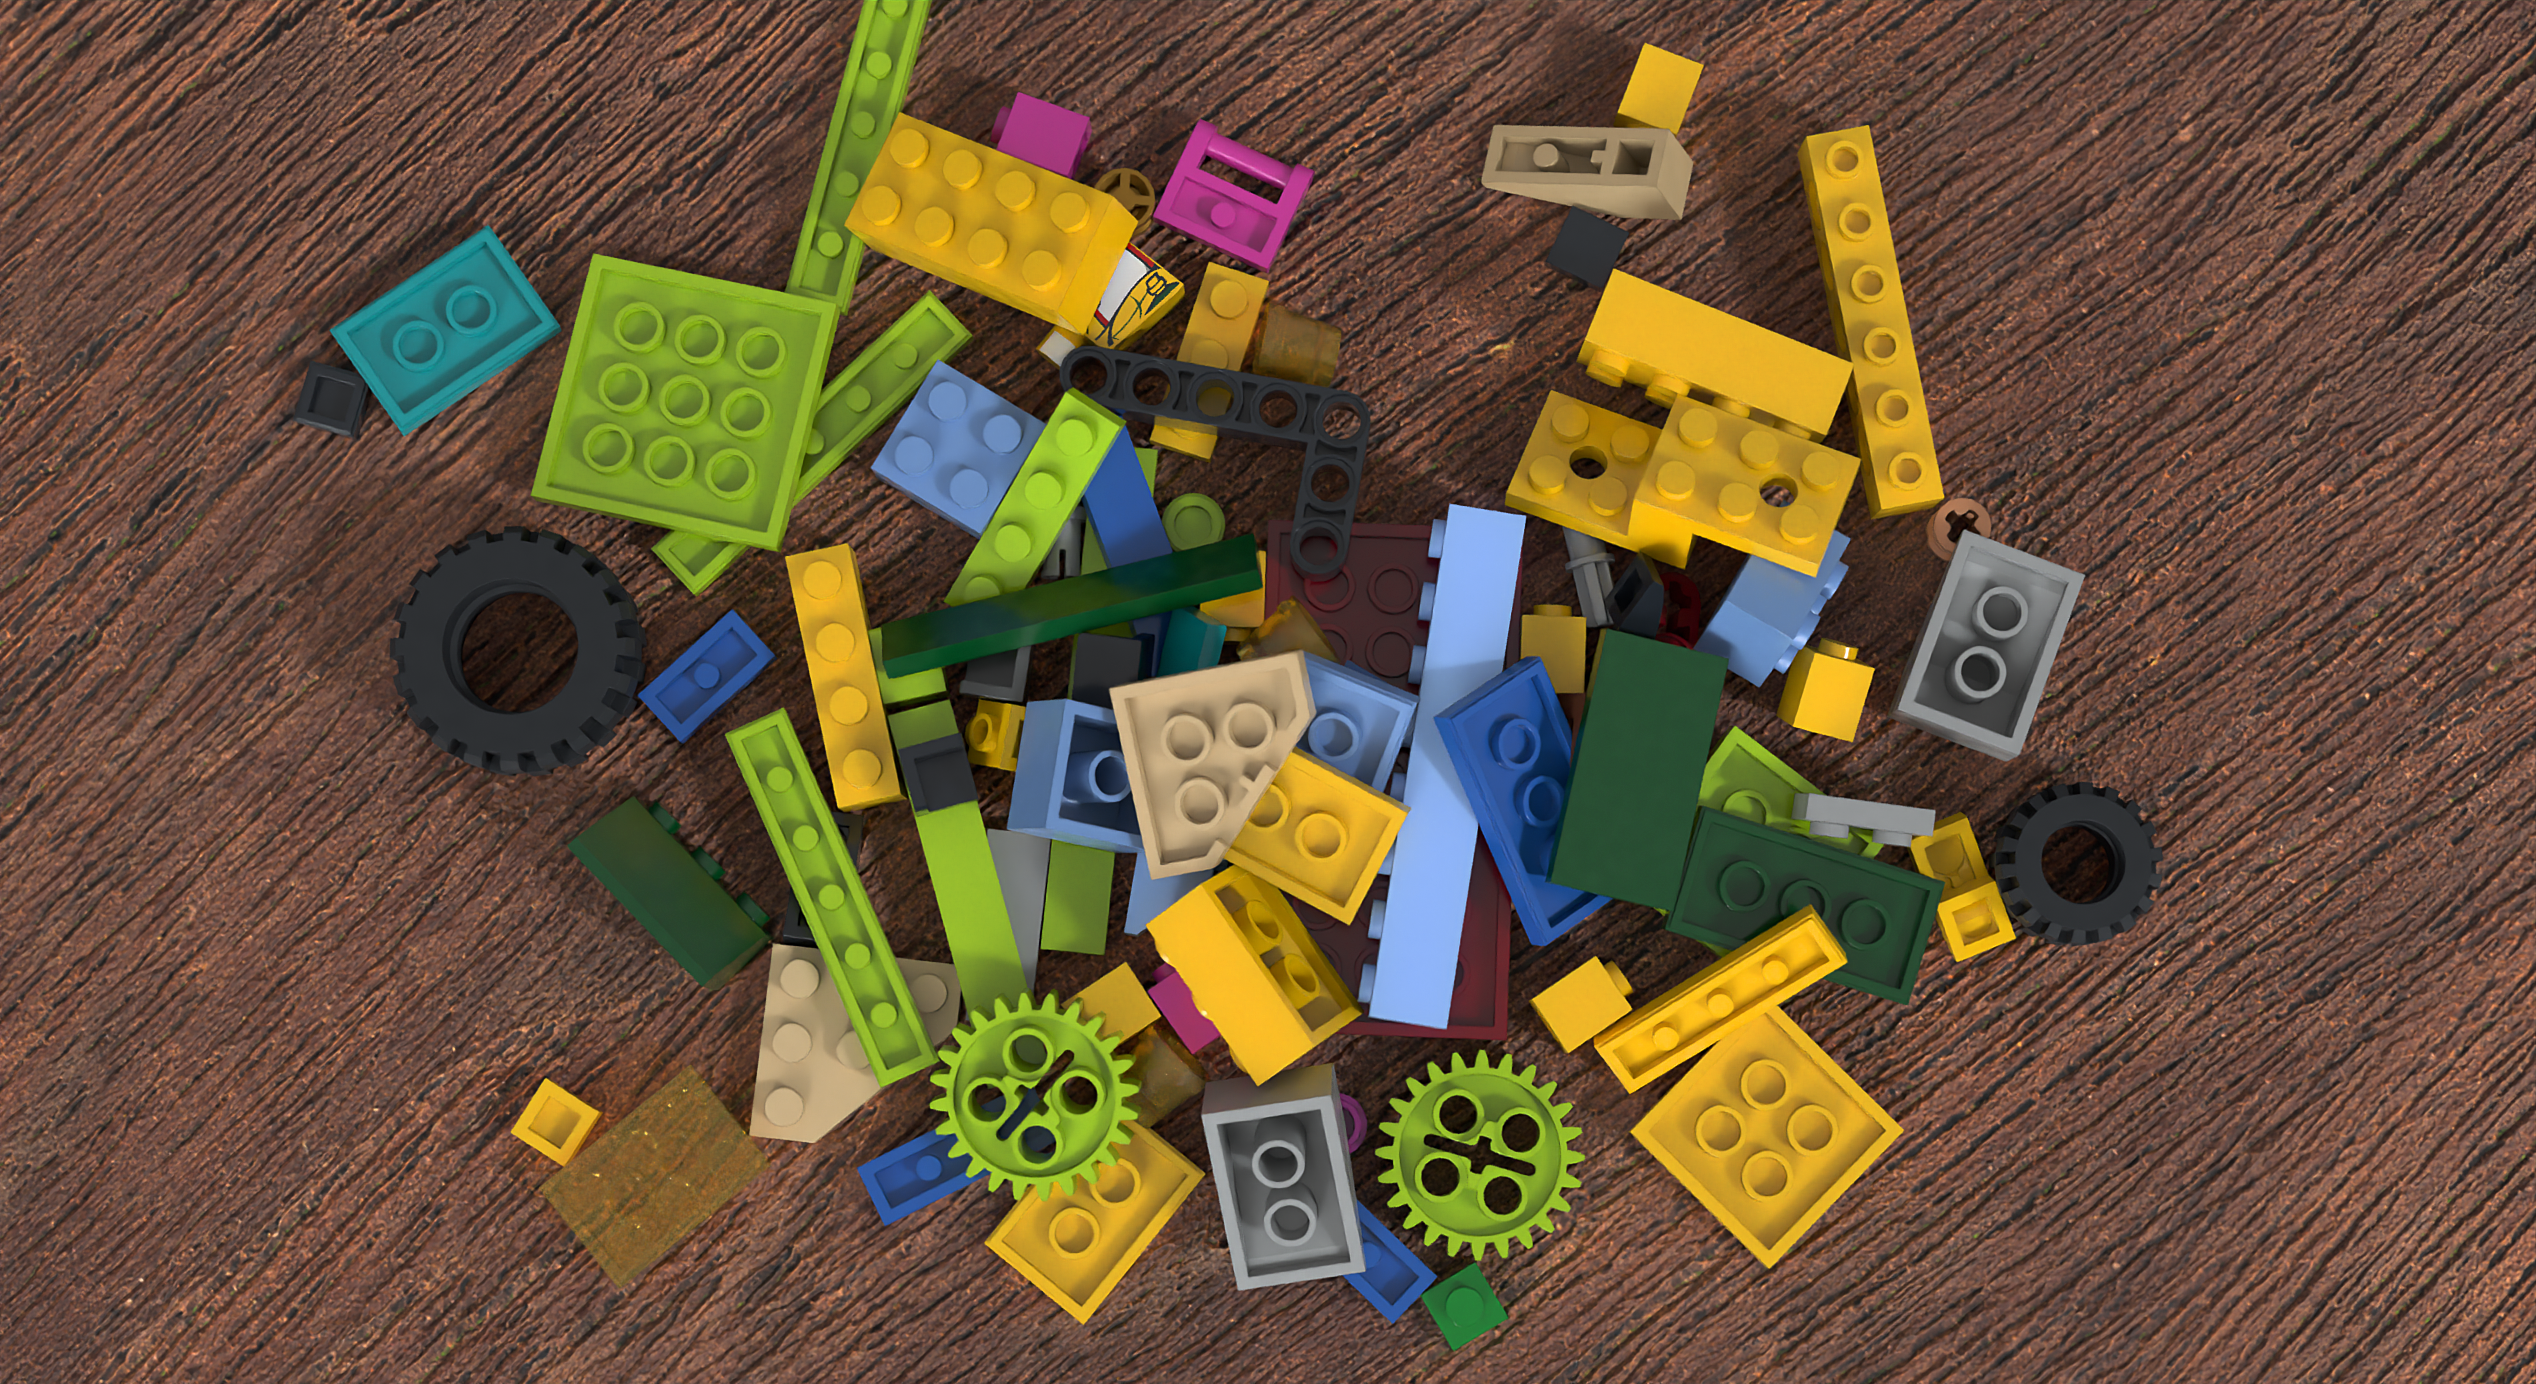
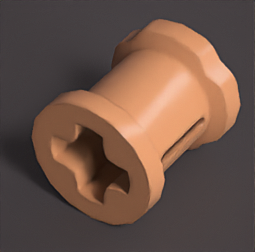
M1968 498L1953 499L1944 504L1930 517L1925 531L1927 534V546L1934 556L1949 562L1957 543L1950 541L1946 535L1951 529L1949 523H1954L1959 518L1964 519L1968 523L1967 531L1989 538L1991 533L1990 517L1980 503Z

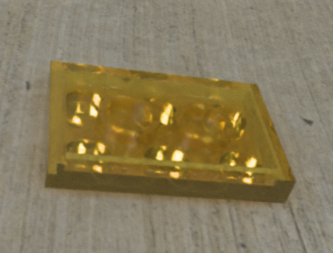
M689 1065L541 1185L539 1189L620 1289L773 1166V1163L752 1137L749 1136L748 1132L696 1067Z

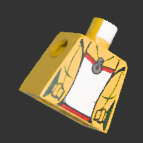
M1129 241L1084 336L1054 325L1037 346L1036 351L1059 370L1063 359L1072 350L1081 346H1097L1125 351L1185 297L1184 284Z

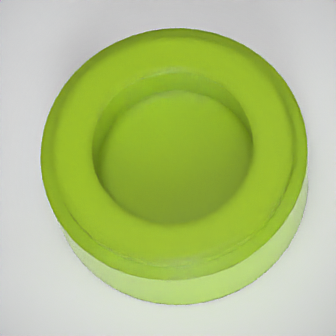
M1198 493L1181 495L1167 506L1163 514L1162 524L1174 552L1223 541L1225 535L1224 514L1219 505L1206 495Z

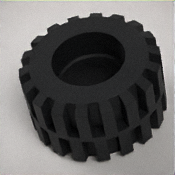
M2077 782L2070 785L2064 783L2050 787L2027 798L2021 805L2014 807L2006 816L2008 820L2005 825L1998 828L1993 839L1997 843L1996 851L1989 855V868H1995V882L1999 894H2001L2006 904L2005 909L2009 919L2016 918L2022 924L2020 930L2031 937L2038 935L2045 938V943L2057 946L2067 944L2071 945V947L2112 939L2114 935L2126 932L2136 925L2135 919L2141 914H2146L2154 903L2149 898L2153 890L2160 889L2163 876L2156 874V863L2163 861L2162 847L2154 848L2151 836L2157 834V831L2151 821L2144 823L2138 816V813L2142 810L2133 800L2123 801L2118 797L2120 791L2109 786L2097 788L2093 787V782ZM2065 827L2084 829L2098 839L2106 852L2109 864L2108 878L2100 894L2090 901L2082 903L2069 902L2058 896L2044 878L2041 865L2043 848L2050 835Z

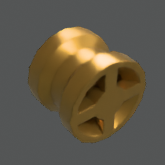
M1120 168L1113 169L1104 174L1096 183L1094 189L1114 196L1129 212L1135 206L1141 207V209L1135 208L1131 213L1138 220V224L1130 239H1135L1147 232L1154 222L1153 214L1156 210L1154 189L1148 178L1139 171Z

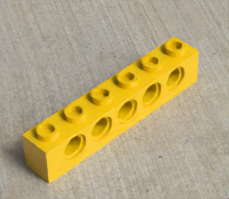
M1869 125L1806 136L1797 154L1838 358L1855 364L1845 387V393L1858 457L1861 459L1860 467L1871 520L1932 509L1944 499V493Z

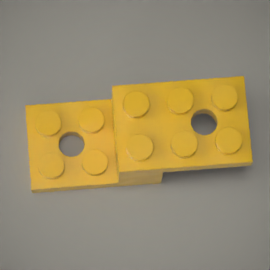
M1551 390L1508 487L1505 505L1637 553L1641 551L1651 558L1684 570L1698 536L1816 578L1854 483L1861 459L1677 394L1664 428L1660 429ZM1591 458L1598 461L1603 466L1605 472L1597 478L1584 479L1577 476L1572 471L1570 465L1578 459ZM1767 486H1782L1793 495L1794 502L1785 507L1771 506L1762 499L1759 492Z

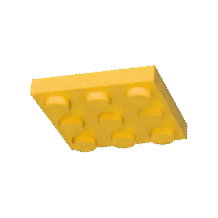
M1776 1005L1715 1042L1628 1132L1766 1268L1770 1269L1895 1141L1904 1129Z

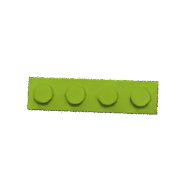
M1074 387L1066 391L944 602L954 607L1029 588L1127 421Z

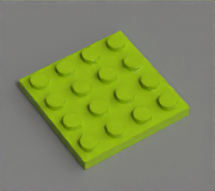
M593 253L531 496L536 501L781 552L841 311L840 307L834 302Z

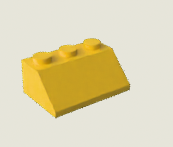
M1233 865L1201 883L1145 925L1154 937L1155 947L1159 955L1166 963L1175 967L1191 990L1192 999L1198 1011L1214 1023L1228 1043L1230 1055L1235 1064L1243 1072L1249 1074L1257 1086L1273 1077L1365 1012L1278 887L1237 865Z

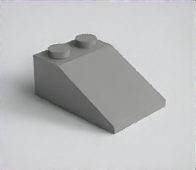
M1965 529L1962 530L1908 657L1887 717L2005 762L2019 756L2085 575Z
M1329 1063L1283 1070L1259 1086L1255 1084L1251 1076L1206 1082L1201 1116L1238 1291L1366 1272V1260L1347 1132L1334 1064Z

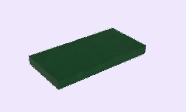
M1601 629L1545 883L1674 912L1729 658L1611 629Z
M1698 805L1674 912L1666 911L1661 929L1734 951L1811 904L1845 951L1848 961L1821 979L1908 1005L1945 882Z

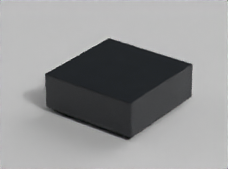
M1572 206L1544 266L1601 293L1628 238L1629 232Z
M310 361L293 421L302 426L358 441L372 390L358 373Z

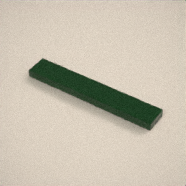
M1254 533L882 624L883 666L888 679H894L1263 588L1259 550Z

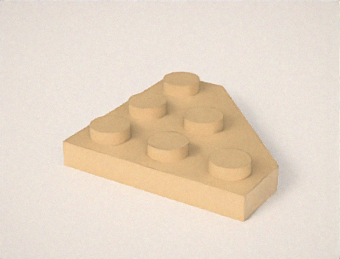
M1303 649L1115 685L1109 689L1151 880L1213 869L1224 858L1316 715Z
M773 944L749 1136L816 1143L885 1087L880 1088L820 950ZM896 958L932 1042L936 1047L952 1035L951 1031L959 1023L962 991L955 965Z

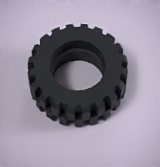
M504 526L503 533L491 534L486 529L467 535L468 544L458 549L449 544L436 553L434 556L439 563L429 573L420 569L409 583V585L416 588L409 603L399 602L393 619L401 624L399 638H390V658L397 661L399 673L393 676L397 693L407 700L410 706L407 711L408 715L418 728L426 731L432 737L431 742L445 752L473 766L492 771L496 774L515 777L516 774H530L534 777L553 774V768L563 765L572 768L588 759L586 753L597 745L604 748L617 735L613 729L623 716L629 719L638 703L632 697L637 684H644L647 665L641 662L642 648L647 647L645 630L639 625L636 617V612L639 610L631 594L618 581L619 578L602 561L581 545L568 541L560 534L544 529L540 533L532 532L524 526ZM515 593L540 595L558 604L569 616L578 637L577 661L567 684L548 703L537 709L524 712L500 710L481 700L469 686L464 676L462 664L464 642L475 619L495 601Z

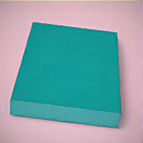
M489 225L330 329L336 341L403 436H406L562 331L554 316Z

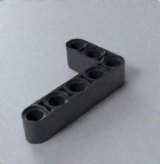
M1097 346L1078 347L1063 359L1060 366V383L1064 393L1073 387L1072 379L1081 367L1086 365L1101 367L1107 373L1105 385L1099 391L1085 395L1117 416L1122 415L1123 419L1305 451L1306 456L1290 538L1291 561L1295 570L1303 578L1313 582L1327 581L1334 578L1343 569L1348 556L1370 435V412L1366 403L1358 395L1339 389ZM1149 376L1161 377L1171 387L1168 397L1157 405H1146L1135 397L1137 384ZM1212 387H1220L1227 390L1234 399L1231 409L1221 416L1204 414L1199 409L1197 402L1205 390ZM1282 398L1295 406L1297 414L1289 425L1283 428H1274L1262 420L1260 416L1262 407L1272 399ZM1347 410L1358 418L1360 427L1353 436L1347 439H1337L1325 431L1323 426L1325 418L1333 411ZM1324 472H1336L1346 479L1349 488L1342 499L1335 502H1325L1314 494L1311 488L1313 481ZM1314 534L1329 536L1337 546V553L1329 563L1324 565L1311 564L1302 557L1300 552L1303 541Z

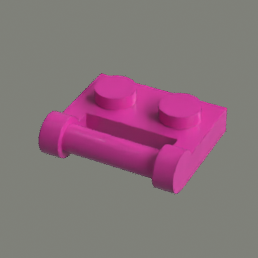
M1200 119L1153 214V221L1268 274L1294 216L1311 185L1315 171L1298 163L1295 168H1292L1218 134V126ZM1206 156H1209L1281 189L1283 193L1277 204L1199 169Z

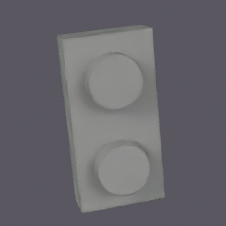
M1795 793L1791 819L1810 821L1809 834L1848 839L1849 827L1873 830V843L1911 847L1912 835L1933 836L1936 810L1811 793Z

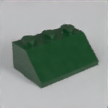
M632 796L575 837L567 847L701 987L719 991L774 938L763 927L771 917L746 891L740 893L736 898L719 881L726 873V870L700 844L691 852L678 839L675 833L682 825L657 799H654L647 806L642 800Z

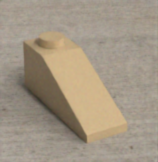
M1494 125L1481 183L1486 188L1571 207L1575 206L1580 209L1621 218L1682 220L1694 162L1670 129Z

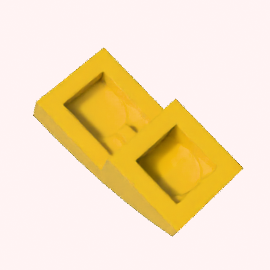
M1959 812L1934 822L1933 836L1912 835L1911 847H1907L1916 873L1945 882L1935 919L1953 959L1959 962L2016 939L1995 880L1988 875L1967 816Z

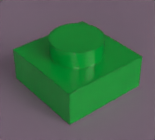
M1475 1261L1425 1290L1420 1295L1453 1351L1509 1318Z

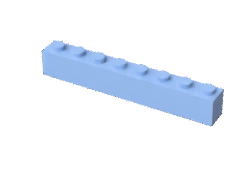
M1449 504L1446 520L1433 519L1428 557L1439 558L1436 583L1423 582L1418 620L1430 622L1426 647L1413 646L1408 683L1420 685L1418 693L1420 699L1401 746L1410 748L1406 774L1394 772L1390 790V797L1411 807V810L1378 871V874L1389 875L1390 877L1386 901L1373 900L1368 938L1380 940L1376 965L1363 963L1357 1002L1369 1004L1368 1018L1443 1030L1447 1028L1478 820L1433 717L1502 673L1526 516Z

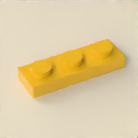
M1209 262L1176 361L1241 372L1269 287V281ZM1169 383L1163 401L1168 397L1171 390ZM1212 387L1200 395L1197 405L1206 415L1221 416L1227 413L1232 395L1223 388ZM1154 425L1150 444L1210 463L1219 436Z

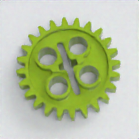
M1025 988L1020 994L1018 1007L1016 1008L1013 1007L1004 993L999 994L994 999L995 1016H992L985 1008L978 1005L971 1012L976 1030L965 1024L958 1023L951 1031L956 1041L962 1047L943 1045L937 1054L945 1063L951 1066V1069L936 1070L930 1078V1081L947 1089L946 1093L934 1097L929 1103L931 1109L948 1111L949 1117L935 1129L936 1134H956L958 1140L949 1151L948 1156L955 1158L968 1152L973 1160L967 1169L966 1176L971 1178L984 1168L991 1172L989 1180V1191L994 1192L1003 1180L1007 1179L1013 1181V1195L1016 1200L1021 1199L1029 1184H1035L1041 1201H1047L1053 1189V1182L1057 1181L1068 1196L1074 1195L1077 1190L1076 1174L1080 1173L1088 1182L1095 1184L1101 1176L1095 1160L1098 1159L1104 1164L1114 1167L1120 1158V1155L1110 1141L1119 1144H1129L1134 1135L1120 1121L1137 1119L1141 1113V1107L1125 1100L1126 1096L1139 1092L1142 1087L1141 1080L1123 1077V1072L1135 1063L1136 1056L1135 1054L1116 1056L1114 1049L1123 1038V1032H1113L1104 1037L1099 1032V1029L1104 1022L1106 1014L1101 1011L1088 1021L1080 1017L1083 1008V998L1078 997L1067 1010L1059 1008V995L1055 989L1049 992L1043 1005H1036L1031 989ZM1025 1034L1040 1038L1047 1049V1060L1038 1064L1028 1063L1023 1060L1017 1053L1016 1038ZM1065 1050H1071L1074 1053V1060L1051 1085L1044 1096V1101L1040 1100L1034 1105L1008 1138H1000L998 1136V1129L1020 1105L1028 1093V1088L1031 1089L1036 1086ZM1075 1076L1085 1077L1090 1080L1096 1087L1098 1093L1097 1101L1089 1105H1079L1072 1101L1066 1092V1080ZM993 1084L1000 1088L1006 1099V1109L1000 1112H988L977 1103L975 1097L976 1086ZM1035 1125L1049 1129L1055 1136L1056 1150L1047 1154L1037 1153L1032 1150L1026 1142L1025 1129Z
M1478 1050L1473 1068H1466L1458 1052L1452 1053L1450 1073L1444 1075L1436 1064L1429 1062L1426 1065L1430 1083L1424 1086L1417 1080L1408 1077L1405 1082L1409 1091L1414 1096L1408 1103L1400 1099L1391 1098L1388 1102L1401 1117L1398 1123H1379L1378 1128L1394 1138L1393 1145L1375 1149V1155L1392 1160L1393 1168L1377 1176V1179L1381 1183H1397L1399 1191L1392 1195L1386 1203L1389 1208L1408 1204L1411 1208L1402 1224L1406 1230L1414 1227L1421 1221L1428 1225L1423 1238V1244L1426 1246L1431 1245L1443 1234L1448 1236V1256L1454 1257L1464 1241L1470 1242L1471 1252L1475 1261H1481L1485 1244L1493 1242L1499 1255L1502 1258H1506L1509 1251L1508 1238L1516 1236L1520 1243L1529 1249L1533 1247L1529 1228L1534 1224L1549 1233L1555 1230L1546 1214L1551 1207L1560 1211H1570V1205L1559 1195L1562 1187L1577 1188L1581 1186L1582 1182L1566 1173L1567 1164L1584 1161L1585 1155L1567 1150L1566 1141L1579 1136L1582 1133V1129L1580 1127L1562 1126L1560 1119L1568 1114L1573 1106L1571 1102L1552 1106L1548 1101L1557 1086L1555 1081H1550L1538 1089L1532 1085L1536 1072L1535 1065L1530 1064L1517 1076L1511 1073V1054L1506 1053L1495 1069L1489 1068L1485 1050ZM1452 1096H1463L1473 1104L1476 1112L1472 1127L1460 1134L1446 1130L1439 1118L1443 1102ZM1516 1114H1524L1531 1118L1537 1129V1138L1534 1144L1528 1150L1522 1152H1515L1509 1149L1503 1142L1501 1135L1505 1121ZM1427 1134H1433L1463 1144L1476 1145L1479 1136H1484L1489 1139L1488 1150L1531 1163L1535 1167V1172L1533 1175L1527 1176L1486 1164L1482 1166L1479 1174L1470 1171L1471 1160L1425 1145L1424 1137ZM1436 1158H1445L1451 1161L1456 1167L1458 1174L1454 1189L1448 1194L1441 1196L1428 1193L1421 1181L1424 1166L1430 1160ZM1499 1176L1512 1179L1519 1190V1201L1515 1208L1504 1214L1490 1211L1483 1198L1487 1183Z

